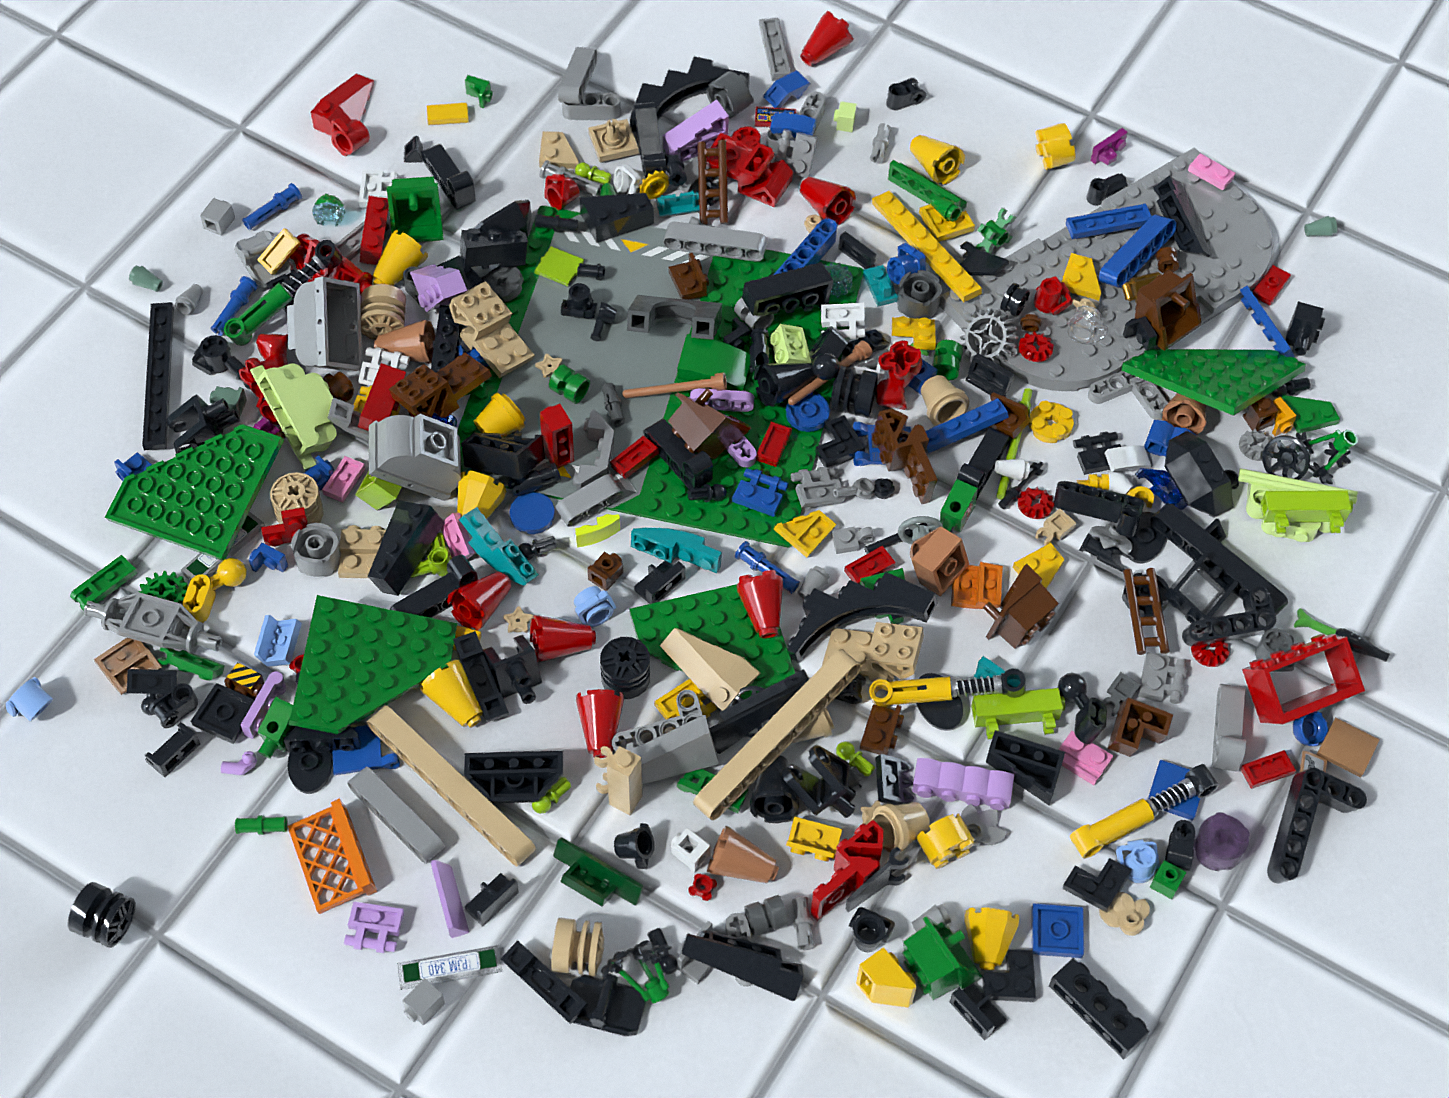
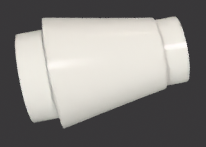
M1024 459L997 460L994 471L996 474L1021 481L1022 479H1027L1030 466L1029 462L1024 461Z

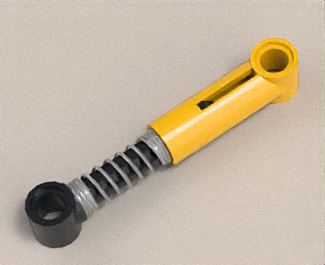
M1012 668L1001 673V675L993 676V678H989V676L983 678L981 676L980 679L974 677L971 680L969 678L963 680L961 678L959 681L951 679L950 676L899 681L879 679L871 684L869 694L874 705L885 708L898 704L952 700L953 697H957V695L961 697L963 694L966 697L968 694L974 696L975 693H978V695L985 693L987 695L988 692L992 694L994 692L995 694L1003 693V695L1011 698H1017L1023 695L1026 690V678L1022 671ZM1011 679L1020 681V685L1015 688L1008 686L1007 683ZM879 690L888 691L886 697H876V693Z
M1200 764L1188 771L1184 776L1185 779L1179 781L1178 785L1174 784L1172 788L1168 787L1167 791L1162 790L1161 794L1157 793L1155 797L1151 796L1150 800L1141 798L1092 825H1083L1070 835V839L1082 858H1089L1109 843L1153 821L1159 811L1164 812L1165 808L1170 809L1171 805L1175 806V803H1181L1182 799L1187 800V798L1192 796L1203 798L1212 793L1219 784L1206 765Z

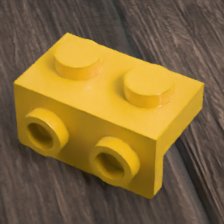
M794 816L786 846L791 847L790 852L805 855V852L808 851L815 853V859L829 862V858H835L836 847L840 842L843 829Z

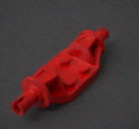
M306 233L296 237L301 244L290 256L294 260L297 270H301L305 263H309L312 260V257L315 255L316 245L320 242L317 239L311 238ZM343 256L339 266L320 270V273H316L313 276V280L309 279L307 282L315 281L314 278L327 277L359 283L361 296L364 289L372 286L373 277L370 273L361 271L349 259Z

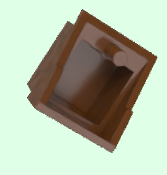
M1168 270L1164 274L1157 276L1148 285L1142 286L1137 293L1135 318L1138 319L1144 316L1147 318L1158 335L1155 344L1164 351L1202 324L1200 305L1196 300L1194 277L1191 273L1181 278Z
M706 389L696 400L677 392L675 396L680 399L682 404L668 422L673 427V433L677 437L684 439L686 442L685 447L691 453L695 454L696 452L704 451L710 458L716 459L733 442L738 443L751 429L749 425L734 416H726L706 405L705 403L713 395L709 389Z
M1028 564L1022 568L1001 602L1000 608L1002 610L1000 612L991 602H988L983 607L995 620L986 638L989 640L994 634L998 633L1014 649L1021 643L1025 646L1034 638L1033 635L1037 631H1043L1050 624L1049 621L1056 615L1054 610L1059 604L1041 584L1043 579Z

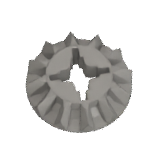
M1256 429L1251 432L1246 431L1239 440V448L1247 458L1262 461L1263 450L1267 443L1272 440V436H1267L1265 430L1263 432H1257ZM1254 441L1256 443L1262 442L1261 447L1259 445L1254 446ZM1275 443L1270 446L1268 451L1274 452Z

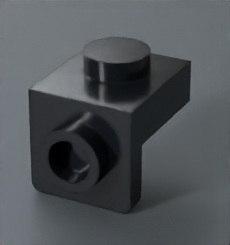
M737 317L732 319V332L724 337V343L742 350L749 343L750 330L747 324L741 322Z

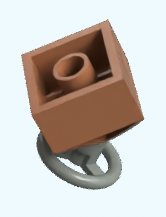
M929 516L912 517L905 520L899 526V538L908 544H912L910 558L919 584L941 597L969 565L962 539L944 529L939 520ZM916 523H929V524H932V525H930V526H924V525H918V524H916ZM907 527L913 530L912 537L905 534Z

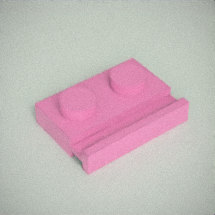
M1074 731L1070 732L1059 750L1066 752L1062 766L1092 785H1095L1113 758V755L1093 743H1082L1076 737Z

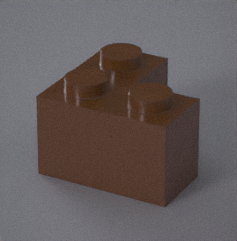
M1128 697L1120 705L1107 749L1130 757L1138 750L1141 737L1159 744L1168 735L1173 714Z

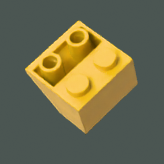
M884 947L859 964L856 984L872 1003L908 1008L913 1003L917 987L913 976L909 972L905 973L899 966L900 963L897 957L892 952L888 953Z

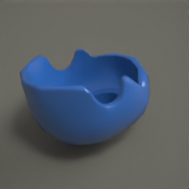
M1318 711L1297 718L1292 724L1295 738L1305 746H1318L1324 741L1328 733L1327 721L1322 713Z

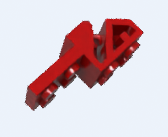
M720 133L710 148H718V141L726 140L727 176L738 181L737 192L775 207L793 179L791 168L784 160L771 163L775 153L768 146L757 143L754 147ZM718 156L706 157V167L709 169L719 168Z
M874 820L870 821L867 825L865 823L861 824L855 830V835L849 840L847 838L843 839L837 845L833 869L835 873L827 884L821 883L813 891L810 915L816 921H819L853 891L855 892L879 870L883 846V829Z

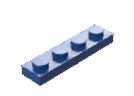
M1145 203L1066 218L1065 224L1071 238L1078 239L1142 227L1152 216Z
M1245 286L1240 289L1243 298L1240 300L1247 310L1249 308L1253 310L1254 313L1251 316L1256 324L1262 323L1265 328L1262 330L1268 341L1273 339L1276 344L1273 348L1281 355L1295 357L1290 346L1249 287Z
M999 398L935 426L925 431L929 438L926 451L929 454L1009 418L1008 412Z

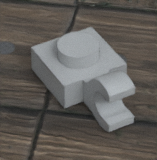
M854 527L832 530L836 554L858 551L859 544L873 542L871 527L862 528L858 532H855Z

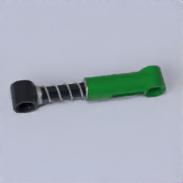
M330 240L319 242L316 245L315 255L312 257V260L309 263H305L301 270L298 269L294 276H290L286 283H278L238 318L228 320L224 326L225 335L238 346L248 344L255 331L293 300L292 294L302 284L306 283L309 279L313 280V276L316 273H320V270L339 266L343 259L341 251Z

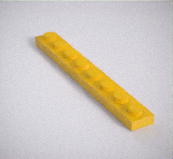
M890 190L872 198V205L912 247L925 255L926 263L963 302L982 294V288Z

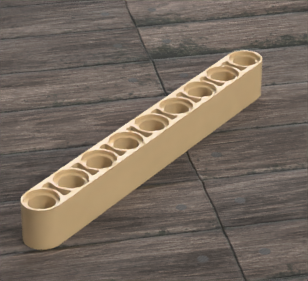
M844 650L837 651L696 795L693 801L694 806L710 820L718 819L858 675L861 664Z
M385 705L367 720V725L374 734L514 866L518 867L536 850L533 842L390 707Z

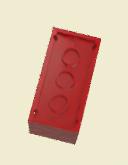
M1336 634L1314 636L1309 643L1300 642L1290 646L1291 650L1284 652V650L1273 652L1270 654L1271 658L1253 660L1249 662L1250 666L1242 669L1260 723L1285 724L1365 691L1347 637H1337ZM1324 651L1335 683L1280 705L1270 672L1297 661L1305 660L1307 657Z

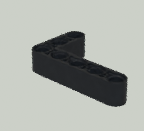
M1309 768L1295 774L1291 782L1267 867L1269 879L1279 884L1293 880L1298 876L1319 802L1342 813H1350L1366 805L1367 797L1365 792L1317 768ZM1281 866L1285 871V875L1282 873Z

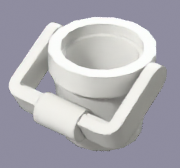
M627 164L618 166L614 173V190L616 194H625V192L636 194L639 192V185L643 183L642 179L645 178L644 172L632 169Z

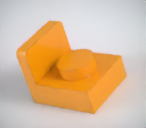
M1279 397L1273 400V403L1279 410L1272 431L1274 436L1291 431L1297 416L1284 400Z

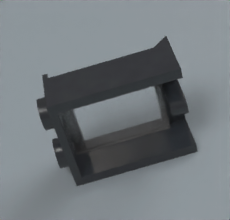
M1206 552L1194 557L1174 584L1164 593L1169 603L1179 609L1190 623L1210 619L1238 585L1236 580L1226 585L1219 578V575L1222 573V569L1219 566L1209 569L1203 563V560L1208 556Z

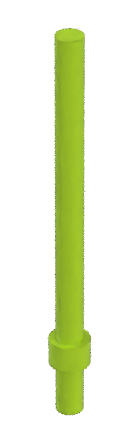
M1025 388L1022 400L1019 403L1027 407L1029 414L1033 390ZM1022 431L1014 439L1011 438L1006 460L1015 459ZM1001 475L996 497L1000 500L1006 495L1009 477Z

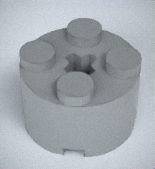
M311 523L294 534L291 547L299 571L313 577L331 576L338 567L341 557L338 537L332 528L323 523Z

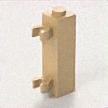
M602 746L601 753L607 757L605 759L595 757L594 763L600 768L607 767V773H603V780L607 781L608 784L601 785L597 783L596 789L602 794L608 793L609 805L631 815L643 796L641 757L621 746L613 755L608 747Z

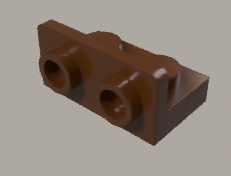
M693 252L688 254L689 262L669 267V274L681 299L691 300L707 295V286H709L708 276L706 273L703 274L701 262L699 259L696 260Z
M993 392L990 395L991 401L999 398L1007 410L1009 418L989 427L1010 435V438L1014 439L1030 423L1028 409L1022 403H1017Z
M873 704L859 749L878 755H888L890 749L894 750L898 736L894 735L896 728L901 729L904 715L900 714L902 706L897 705L896 710Z

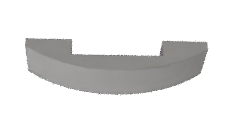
M333 398L328 419L343 430L369 441V431L358 428L361 413L354 411L355 405Z

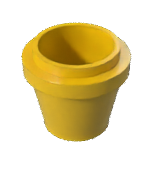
M495 393L491 397L492 400L474 420V424L481 433H501V437H506L515 431L520 432L525 428L524 422L526 421L519 408L504 393L501 395Z

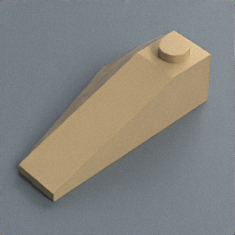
M674 628L660 645L704 695L722 711L740 693L741 688L750 686L760 674L742 656L723 650V648L717 645L707 643L701 640V638L678 628Z

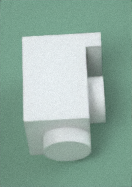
M687 828L682 834L678 833L673 838L671 854L695 873L710 856V845Z

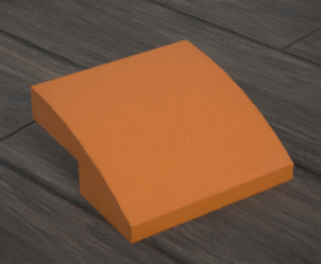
M980 562L978 566L968 565L952 583L951 606L983 609L988 602H991L995 608H1000L1003 566Z

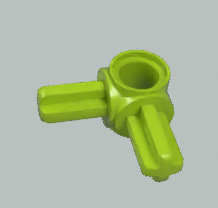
M442 533L437 534L431 544L432 550L427 556V560L421 561L411 575L412 578L430 572L433 575L438 574L442 577L448 574L447 564L452 558L450 549L445 545Z

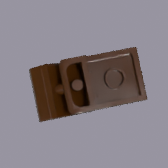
M464 353L444 368L438 370L437 373L423 364L404 379L399 380L394 386L389 388V391L395 401L415 416L422 414L432 418L433 413H435L439 417L444 418L460 408L457 403L459 399L492 375L488 368L467 353Z
M892 408L880 411L875 422L874 432L872 433V441L880 450L881 462L886 464L889 472L904 468L906 477L910 478L913 484L912 488L915 497L919 498L921 505L930 503L938 479L925 452L929 438L924 427L920 424L915 425L912 431L908 433L904 429L909 416Z

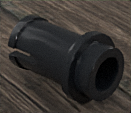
M579 263L577 275L578 277L596 278V280L604 279L605 266H601V263L597 265Z

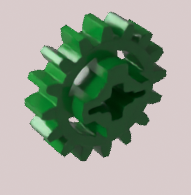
M163 571L161 576L155 572L153 579L145 578L147 584L139 585L141 588L139 593L182 605L188 589V584L182 576L177 578L176 572H172L169 576L166 571Z

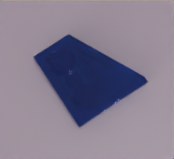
M1140 468L1135 473L1138 479L1146 478L1153 485L1150 490L1164 504L1171 503L1180 510L1188 506L1167 471Z

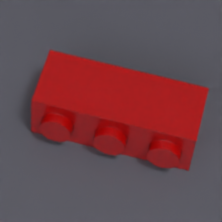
M368 197L359 263L377 265L382 256L389 213L388 198Z
M383 363L380 364L362 410L358 428L369 431L371 423L374 421L380 422L390 417L392 411L397 412L400 404L393 399L389 388L405 378V371Z
M560 403L555 406H549L540 411L541 435L543 437L545 455L550 464L555 463L558 469L574 462L573 425Z

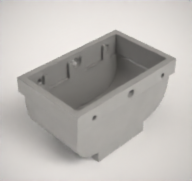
M319 277L314 278L315 281L302 284L296 291L294 305L287 306L288 350H295L297 359L304 366L332 370L361 371L362 343L359 283Z
M422 414L416 417L395 415L387 417L380 422L374 421L369 425V475L445 501L451 497V492L458 487V482L461 480L460 437L457 435V427Z

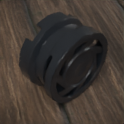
M1012 283L1002 299L1000 310L1004 312L1009 311L1012 316L1018 317L1025 307V302L1028 301L1030 290L1027 288L1022 289L1019 284Z

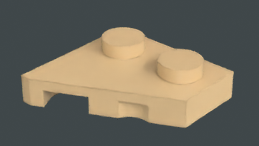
M542 131L539 167L541 168L543 163L548 160L551 164L560 168L564 166L566 169H575L579 161L563 132Z

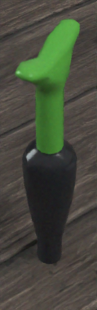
M1301 608L1297 610L1298 620L1295 621L1294 628L1309 627L1327 636L1336 634L1337 637H1347L1353 652L1375 657L1384 662L1387 661L1389 653L1379 649L1356 633L1345 628L1336 630L1312 619Z

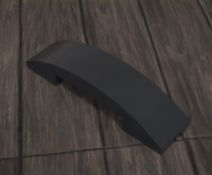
M474 631L453 639L460 662L483 712L482 715L486 723L509 715L504 699L497 688L485 659L484 651L476 632Z
M518 940L500 959L570 1025L587 1007L588 1004Z

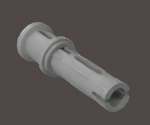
M546 160L541 167L540 177L543 179L553 174H563L565 177L574 180L579 190L595 196H599L601 193L602 184L570 173L564 166L560 168Z

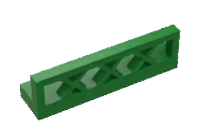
M895 160L890 162L888 180L927 204H931L932 199L939 195L959 203L962 211L966 208L967 201L901 162L898 163Z

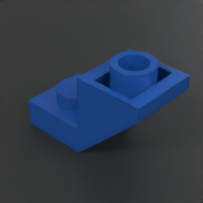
M796 70L776 80L763 97L774 108H781L791 95L799 99L811 83Z

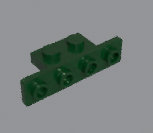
M563 837L557 840L553 857L570 867L562 875L561 883L601 907L614 894L633 905L639 903L644 888L642 884Z

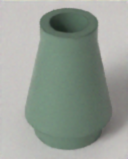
M1326 216L1305 224L1306 236H1332V234L1337 233L1335 217Z
M136 265L130 272L129 281L133 285L156 292L163 285V281L144 266Z

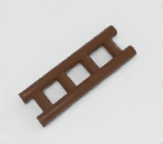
M719 140L718 148H706V142H698L700 223L708 225V218H720V224H728L726 140ZM718 156L719 168L706 169V157ZM719 176V189H707V177ZM719 197L720 209L708 210L707 198Z
M1148 568L1146 570L1147 576H1133L1132 569H1125L1123 574L1137 654H1146V647L1159 646L1161 654L1169 653L1170 649L1155 568ZM1135 585H1149L1150 596H1137ZM1152 605L1154 616L1140 617L1139 606ZM1142 626H1156L1158 637H1144Z

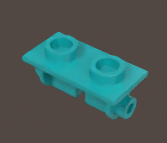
M692 190L691 192L680 193V196L677 197L676 194L661 195L656 200L659 216L699 211V194Z

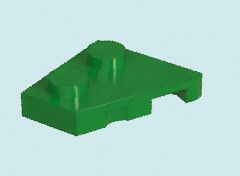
M1288 395L1282 396L1284 402L1297 415L1293 426L1299 434L1337 425L1340 421L1331 402Z

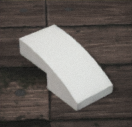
M1123 446L1107 449L1105 452L1112 472L1129 469V472L1151 467L1144 446Z

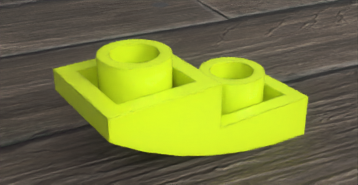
M606 514L602 517H596L597 525H584L575 528L577 548L601 542L620 531L619 514Z

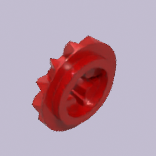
M1034 331L1032 334L1026 333L1020 339L1018 348L1020 354L1025 359L1032 362H1042L1051 357L1054 344L1051 343V338L1045 337L1044 333L1040 335ZM1034 342H1036L1038 346H1040L1038 351L1033 345Z
M1038 486L1035 489L1028 487L1024 492L1021 491L1018 498L1019 510L1025 516L1032 519L1047 517L1054 507L1053 496L1049 495L1047 490H1040ZM1040 498V503H1036L1031 507L1032 501Z
M1224 641L1191 646V652L1195 660L1207 667L1222 665L1229 655L1228 643ZM1207 645L1215 647L1214 654L1211 650H1206Z

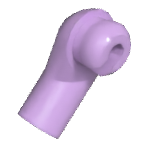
M252 751L244 752L242 759L237 763L223 761L221 773L244 775L255 767L257 763L255 753Z

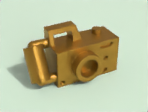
M1154 272L1130 278L1129 282H1125L1122 285L1125 300H1135V303H1137L1139 289L1144 285H1148L1157 276L1162 274Z

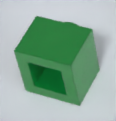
M1164 860L1149 888L1172 900L1186 872Z

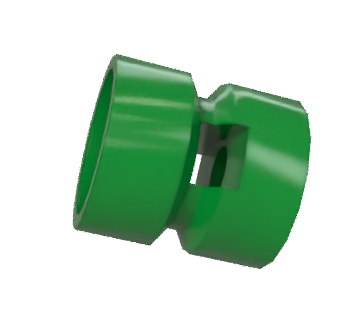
M942 340L936 344L932 366L937 369L936 376H944L948 381L955 380L959 376L964 350L960 343L954 340Z
M565 364L560 365L554 371L549 381V388L559 395L564 394V397L574 404L581 402L590 387V380L580 373L575 374V371Z

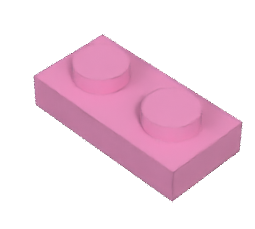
M1201 153L1189 165L1188 169L1189 172L1221 190H1224L1235 176V172Z
M344 456L323 487V495L343 503L366 469L365 464Z
M452 513L443 520L445 523L441 531L450 549L452 558L462 554L466 559H469L475 554V550L469 545L470 538L467 530L459 521L461 518L460 513Z

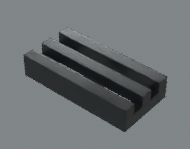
M846 231L840 235L838 248L840 251L864 269L875 267L876 253Z

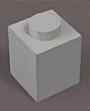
M216 198L211 200L200 215L204 229L221 236L235 219L232 205Z
M425 978L402 1000L405 1015L412 1022L417 1020L423 1026L445 1004L443 994Z

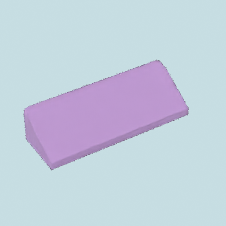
M433 860L431 863L449 935L451 938L468 934L469 929L452 867L443 862Z

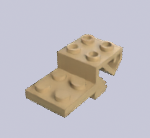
M486 281L451 300L449 308L454 323L468 326L460 332L461 339L470 350L475 348L499 378L533 360L534 353L508 323L512 312Z
M876 622L873 633L835 628L831 632L822 666L837 651L844 650L861 664L858 674L869 676L871 682L879 679L893 681L894 675L903 680L915 673L924 638L923 627Z

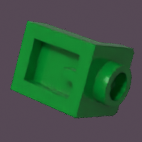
M467 75L465 79L466 94L478 97L480 107L484 108L493 96L490 81Z

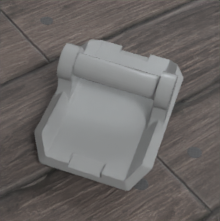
M261 231L253 237L244 238L236 243L234 249L252 279L262 288L267 287V282L283 274L287 275L293 270V264L289 258L275 275H272L257 260L277 237V235L270 231Z

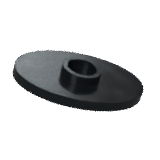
M1142 512L1137 534L1133 537H1126L1132 543V550L1129 554L1134 557L1131 561L1143 564L1152 561L1163 547L1165 536L1155 529L1150 521L1155 513Z
M926 673L919 677V679L943 676L935 673ZM958 695L948 701L916 703L923 718L939 730H953L962 721L963 704Z
M330 750L324 753L317 751H305L301 754L289 753L288 774L292 784L298 791L312 794L324 787L332 770Z

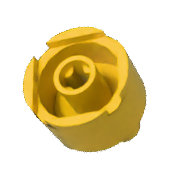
M1065 123L1055 124L1035 131L1037 141L1039 142V144L1035 145L1038 156H1043L1045 170L1075 161V148L1070 143L1072 136Z
M958 813L956 817L954 814L937 820L929 825L930 830L928 833L925 834L922 830L916 837L929 862L936 869L949 863L948 859L954 856L957 859L970 853L969 848L974 845V838Z

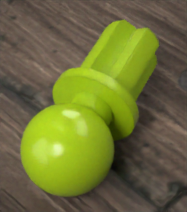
M581 162L575 167V174L578 176L589 177V180L601 184L610 183L611 174L598 170L596 166H593L591 169L587 163Z
M843 741L837 745L836 755L846 761L849 760L850 767L856 766L858 771L867 777L874 772L875 766L862 756L863 753L861 751L855 753V748L850 742Z
M561 777L540 802H532L533 810L539 814L548 812L551 808V802L553 801L557 804L559 802L558 799L571 788L570 782L565 777Z

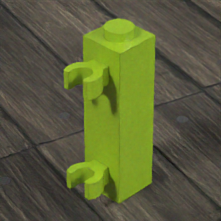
M1348 490L1265 491L1261 501V509L1264 523H1275L1276 534H1286L1285 527H1289V522H1330V532L1341 533L1340 527L1344 526V522H1346L1349 514L1353 511V501L1349 499Z
M1059 688L1029 690L1017 698H1011L1003 695V693L974 695L971 704L975 728L986 727L988 740L993 738L995 730L999 731L998 725L1042 722L1044 735L1054 734L1053 728H1056L1055 720H1060L1062 711H1065V699L1060 697Z

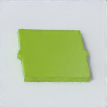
M551 246L545 256L541 257V262L535 269V274L568 286L574 276H577L579 263L583 264L584 259Z

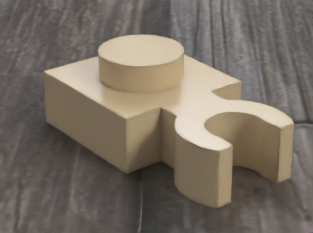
M1059 509L1044 521V527L1037 530L1035 538L1038 539L1040 536H1046L1044 546L1052 543L1054 536L1061 540L1075 528L1076 522Z

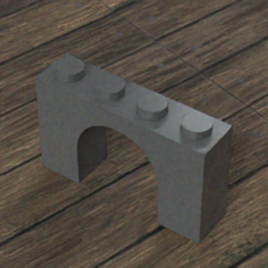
M637 295L628 309L627 331L649 333L652 326L657 323L681 322L692 326V338L713 340L721 325L722 303Z

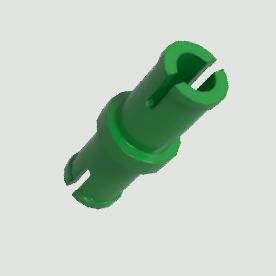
M258 815L257 818H236L235 820L236 834L258 833V835H264L265 832H287L288 829L286 816L265 818L264 815Z

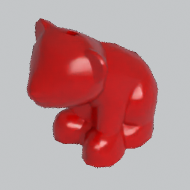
M259 334L256 343L264 361L254 357L249 358L245 361L246 367L239 370L240 378L250 386L251 391L258 398L261 395V390L250 369L263 365L265 370L288 365V334Z
M902 340L894 343L890 347L889 352L879 356V365L882 370H888L889 378L878 383L875 388V395L878 405L906 410L905 388L913 377L920 372L923 363L920 349H916L908 345V341Z

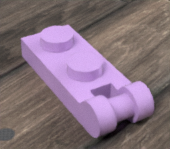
M275 671L268 676L242 721L241 728L244 736L254 739L275 697L285 693L286 685L280 672Z

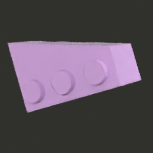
M715 100L663 135V150L665 149L667 155L678 154L679 147L683 162L698 156V142H706V148H709L720 133L728 135V114L720 103Z
M435 264L410 272L419 294V303L425 308L426 312L437 309L440 305L450 304L453 298L467 291L460 271L457 269H444L443 266L436 267Z

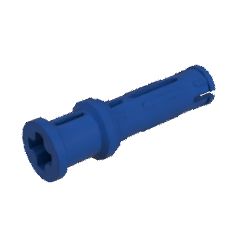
M293 183L288 184V188L280 193H275L272 200L243 218L244 225L248 230H252V228L280 209L286 210L289 204L295 200L302 199L301 192Z
M242 276L236 290H232L230 293V301L211 326V330L215 334H217L218 330L219 336L224 334L225 323L235 317L241 306L247 305L249 296L253 291L257 290L258 285L251 278Z
M747 541L743 542L735 553L737 560L741 559L746 562L753 571L775 570L776 575H780L783 579V588L791 594L796 591L800 581L794 579L767 560L765 553H759Z

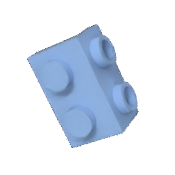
M265 615L254 652L255 657L267 667L291 664L302 623L298 619L277 621L271 615Z

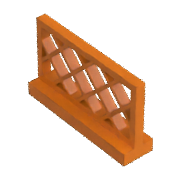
M340 798L330 802L331 807L287 826L313 902L319 914L365 893L369 896L377 892L348 809ZM332 816L333 822L329 830L319 827L323 818ZM305 826L311 828L306 840L298 838L296 830ZM316 831L326 834L321 846L311 842ZM331 836L340 838L341 842L336 851L326 848ZM309 846L318 849L314 861L305 859L304 855ZM324 852L334 855L329 867L318 864ZM339 857L348 861L344 873L334 869ZM316 867L326 871L321 883L312 879ZM331 873L342 876L336 888L326 885ZM346 879L355 881L357 889L348 893L341 891ZM326 889L334 892L331 900L321 905L319 898L323 890Z

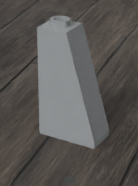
M706 715L700 716L630 751L641 757L642 785L719 764Z

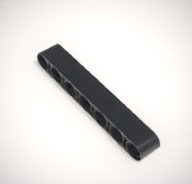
M1166 503L1151 517L1150 521L1153 527L1190 558L1193 559L1199 554L1206 552L1208 556L1203 560V563L1209 569L1219 566L1222 569L1219 578L1226 585L1236 580L1238 585L1232 592L1242 600L1245 594L1254 587L1262 586L1270 593L1276 615L1288 604L1287 597L1279 589L1175 505ZM1253 595V600L1260 604L1259 597Z

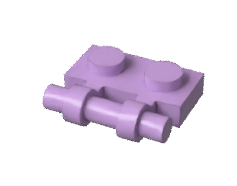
M353 902L348 928L357 931L355 936H345L344 945L353 946L354 949L358 950L363 948L376 949L378 953H385V951L395 952L397 942L387 941L388 935L399 936L404 910L401 908ZM366 931L379 933L378 939L366 938Z

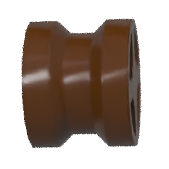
M1164 247L1156 252L1157 266L1161 273H1165L1168 270L1175 272L1179 268L1178 254L1175 248Z

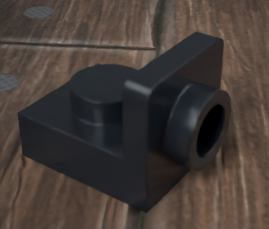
M1144 316L1129 320L1125 324L1123 332L1125 339L1136 335L1137 341L1143 345L1146 351L1154 349L1158 335L1147 318Z

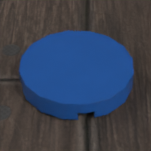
M812 392L793 406L788 403L785 414L787 421L792 427L800 431L810 432L824 427L825 422H828L830 408L823 396L819 394L817 396Z
M535 492L525 493L517 497L511 504L509 511L512 525L518 531H524L527 534L544 532L552 525V521L555 518L553 502L547 496Z

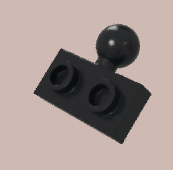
M128 669L127 693L146 694V698L141 703V709L146 715H153L150 713L149 707L157 699L156 694H166L177 684V670Z

